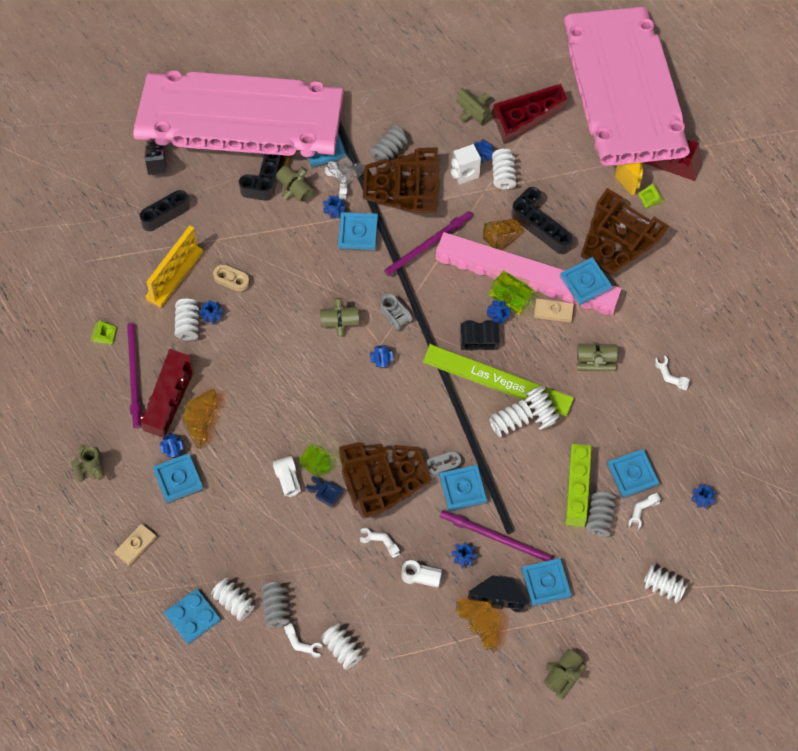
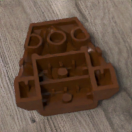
M438 147L418 148L414 150V153L405 156L402 153L398 155V158L389 161L386 158L364 165L363 199L417 214L436 213L439 203L440 177Z
M607 188L596 203L595 213L590 223L591 226L586 236L581 257L585 260L593 257L601 270L613 276L656 245L669 229V225L656 217H653L652 220L648 219L625 205L622 196Z
M359 442L339 447L340 461L343 466L342 476L355 510H358L359 515L363 519L385 513L432 482L419 447L394 445L393 448L383 447V444L365 446L364 443Z

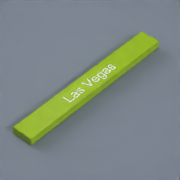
M431 344L423 359L424 364L523 401L528 397V395H524L525 393L541 386ZM545 387L542 393L549 394L545 400H552L549 407L555 406V413L567 417L573 397Z

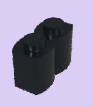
M467 320L461 323V350H498L499 324L492 320H486L482 323Z

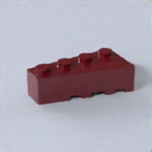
M554 85L495 103L492 113L503 143H508L565 109L567 97L562 85Z
M687 140L690 152L686 157L643 163L695 181L702 166L699 142Z
M169 349L153 393L149 398L146 412H143L140 419L143 431L160 437L166 436L194 374L190 355Z

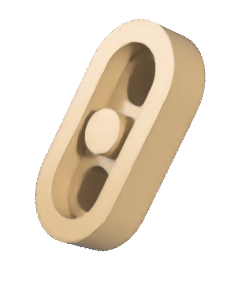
M219 265L213 271L214 280L220 285L239 292L246 290L249 286L248 275L227 265Z

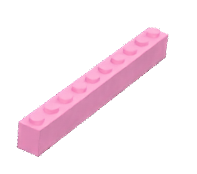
M443 232L436 250V260H439L441 263L455 265L462 270L467 269L478 275H486L497 281L502 280L516 287L527 288L531 292L543 293L547 297H555L564 302L578 305L560 278V273L565 270ZM612 285V290L580 306L585 309L599 311L603 315L609 314L613 316L622 288Z

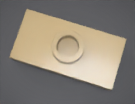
M536 299L534 318L571 323L574 303Z
M140 524L114 554L130 567L156 539V535Z

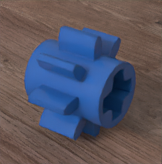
M484 139L481 142L477 141L474 143L481 158V163L484 160L489 161L494 153V150L491 148L493 145Z
M338 195L329 196L327 201H323L324 214L328 213L330 219L332 217L340 218L341 212L345 213V200H340Z
M209 300L206 304L202 303L203 310H200L199 313L200 316H203L204 323L208 321L213 325L217 320L221 321L220 315L223 314V308H219V302L215 303Z
M492 301V304L487 308V317L492 318L494 322L505 323V319H508L510 316V307L505 305L506 301Z
M387 345L375 346L374 352H370L371 362L375 363L376 367L389 366L390 360H394L392 349L388 350Z
M169 434L162 438L163 441L159 445L161 454L166 453L169 458L181 454V450L184 449L182 437L177 438L176 434Z
M700 484L699 489L693 488L692 494L694 496H692L691 501H695L697 504L696 508L704 507L707 509L709 503L714 504L715 499L712 497L715 496L716 491L710 489L711 485L703 486Z
M467 542L461 546L456 544L457 551H452L451 555L456 557L454 564H460L461 568L465 565L472 566L471 559H476V554L472 553L474 546L469 547Z

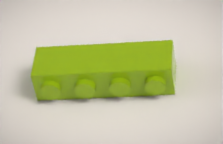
M571 445L565 514L566 526L585 527L591 462L590 445Z

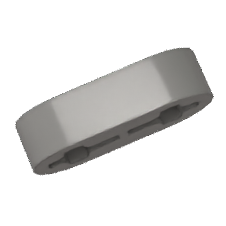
M448 452L428 459L425 464L430 477H438L439 473L459 469L461 465L460 455L456 452ZM450 458L455 461V465L448 463ZM431 464L438 466L436 471L431 468Z

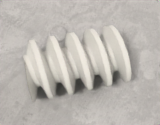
M510 149L494 151L492 154L494 186L504 190L515 188V157L512 155V151Z
M180 299L175 303L176 323L174 334L178 339L184 341L198 339L197 332L199 329L197 326L199 322L196 319L199 318L197 313L199 307L196 306L197 301L194 299Z
M539 386L524 394L528 395L524 401L532 402L529 408L535 409L532 415L539 416L535 422H542L539 430L556 423V419L559 417V413L552 414L556 407H549L552 400H545L549 396L548 393H542L545 386Z
M520 400L518 404L515 403L512 404V407H506L505 411L500 410L498 414H492L489 422L493 431L501 438V431L509 434V427L512 431H515V424L521 428V421L529 424L528 418L533 419V415L527 403Z
M652 564L644 580L645 588L648 589L653 586L652 592L654 593L660 589V596L667 592V599L670 600L675 596V603H678L688 583L684 586L683 578L676 582L675 574L669 578L668 571L662 575V568L654 571V564Z
M226 577L214 587L211 595H213L215 600H219L220 605H225L227 611L231 610L233 616L237 615L238 621H242L255 607V605H251L253 598L245 600L247 593L244 592L239 595L241 588L238 587L234 590L235 582L228 585L230 578Z
M339 623L330 627L321 636V639H323L324 645H328V650L333 651V656L338 657V662L344 663L343 668L347 670L362 659V656H359L362 649L354 650L357 643H349L352 637L351 635L344 637L347 630L339 631L342 626Z

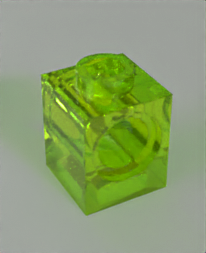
M312 444L308 446L299 459L300 467L318 478L323 473L326 474L331 467L330 455Z

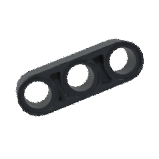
M183 190L174 191L144 208L140 212L142 228L145 231H153L187 212L189 209L187 193Z

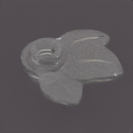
M347 155L343 156L338 162L328 161L327 167L329 172L335 175L336 181L340 184L351 183L353 178L361 176L364 171L363 163L353 165Z

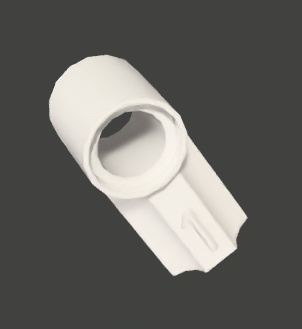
M292 456L272 461L284 496L292 497L301 492Z
M409 560L402 566L401 578L408 584L419 583L438 588L442 570L419 565L416 561ZM412 569L415 571V574L409 575L406 573V570Z

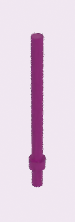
M467 211L459 218L456 217L451 220L450 224L387 267L384 270L387 276L391 275L438 242L443 232L449 234L453 230L461 228L463 223L473 217L472 213Z
M128 323L131 385L130 414L132 415L133 428H140L142 408L141 404H139L135 324Z
M444 510L440 514V518L454 523V526L467 528L543 561H550L552 559V555L470 522L464 516L459 514L456 516Z

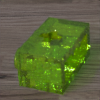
M503 271L495 279L488 295L497 301H506L505 305L520 315L529 305L535 290L506 271Z

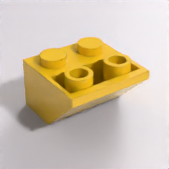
M643 162L621 164L615 167V178L631 195H635L636 188L640 189Z

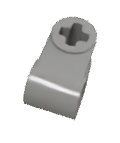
M385 294L381 297L380 312L395 331L400 330L402 325L413 320L410 312L393 294ZM389 303V304H392L393 306H391V307H386L385 304Z

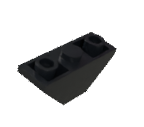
M156 142L148 143L149 145L145 146V163L148 175L166 173L164 145H158Z
M492 575L469 590L468 601L477 606L486 604L491 605L495 609L509 608L518 613L527 612L528 599L513 579Z

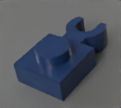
M312 476L311 480L316 485L311 487L307 484L306 490L310 493H317V500L333 508L342 495L343 489L327 480L324 484H321L317 477Z

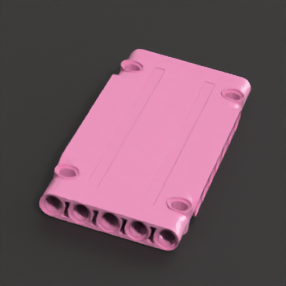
M635 7L567 15L564 18V24L568 35L570 58L591 136H594V147L598 151L601 164L611 166L686 157L690 150L684 133L685 125L659 36L654 33V22L650 19L647 8Z
M169 71L166 74L148 72L134 125V139L151 141L154 138L155 142L161 146L172 142L177 147L288 156L294 155L296 150H299L300 154L305 157L313 156L316 151L318 154L334 155L343 103V87L324 86L317 81L307 85L301 80L200 72H189L186 75H181L178 71Z

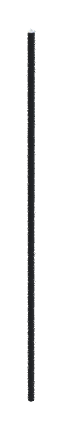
M340 120L338 133L363 190L364 174ZM367 200L371 212L378 214V229L391 260L395 263L399 260V257L375 202ZM402 266L396 271L428 348L430 344L436 346ZM438 369L507 534H511L514 532V529L449 375L446 371Z

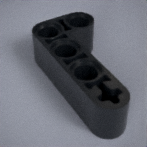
M264 154L259 176L245 174L240 177L239 188L241 195L256 200H271L278 181L276 174L280 170L284 155Z
M536 187L527 188L514 201L512 218L557 253H568L572 242L571 234L537 209L540 204V190Z

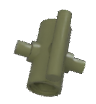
M460 88L457 92L459 96L456 102L464 109V113L459 118L465 122L468 118L471 119L473 117L480 125L488 123L493 116V113L485 106V102L490 98L489 95L484 93L481 97L478 96L476 98L469 90Z
M286 165L276 174V178L285 186V192L282 195L285 200H288L291 195H295L301 202H304L310 197L314 198L317 195V192L304 181L305 174L307 173L306 168L301 167L298 172H295Z
M335 298L333 309H320L321 327L334 326L337 330V336H344V329L347 325H359L358 307L345 308L342 304V298Z
M597 342L593 344H578L577 360L578 362L587 363H577V371H616V363L606 362H617V344H599Z
M80 446L78 450L81 463L79 464V461L76 459L71 462L77 481L82 482L84 480V472L91 479H103L105 475L103 474V466L98 451L92 446Z
M567 649L558 662L547 663L546 669L550 673L543 683L547 688L555 692L559 699L562 700L586 668L582 664V658L573 650Z

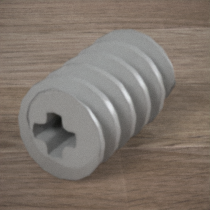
M393 125L387 131V134L369 150L371 157L376 161L386 158L388 161L393 159L394 154L399 153L398 149L402 150L404 148L403 145L408 143L404 131L397 125Z
M607 492L592 494L591 509H589L588 513L590 516L587 519L586 529L593 535L610 536V532L606 529H611L612 527L607 522L613 521V518L609 515L614 514V510L611 509L615 507V503L611 501L616 499L614 495Z
M279 582L267 583L261 587L264 592L262 594L264 599L263 607H265L263 612L266 615L264 622L266 623L265 626L269 628L281 627L290 623V619L284 618L289 615V612L283 611V609L289 607L287 603H283V601L288 600V596L282 595L287 592V589L281 588L282 584Z

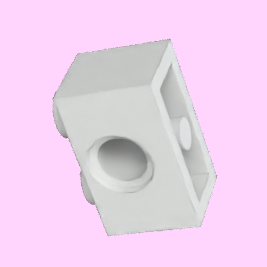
M474 144L453 151V159H451L452 169H450L453 179H457L460 185L479 178L481 158Z

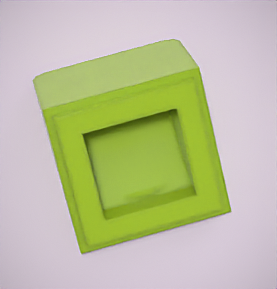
M654 184L638 193L646 209L665 202L659 188Z
M99 320L94 325L91 341L113 344L117 327Z

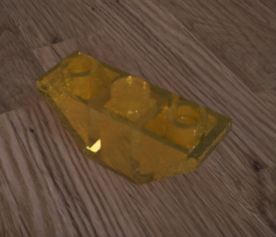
M515 219L486 222L483 229V239L491 247L501 250L510 245L525 230L520 227L521 224Z
M210 389L188 401L182 418L184 428L198 449H201L202 444L207 441L208 425H212L214 417L212 412L218 406L219 397H217L215 389Z
M458 599L456 601V613L461 619H466L471 632L478 634L482 639L481 643L486 650L490 649L494 654L498 646L501 617L488 602Z

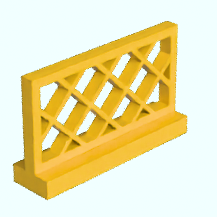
M189 225L146 281L149 291L145 296L146 300L160 308L164 306L204 253L203 249L197 245L195 228Z

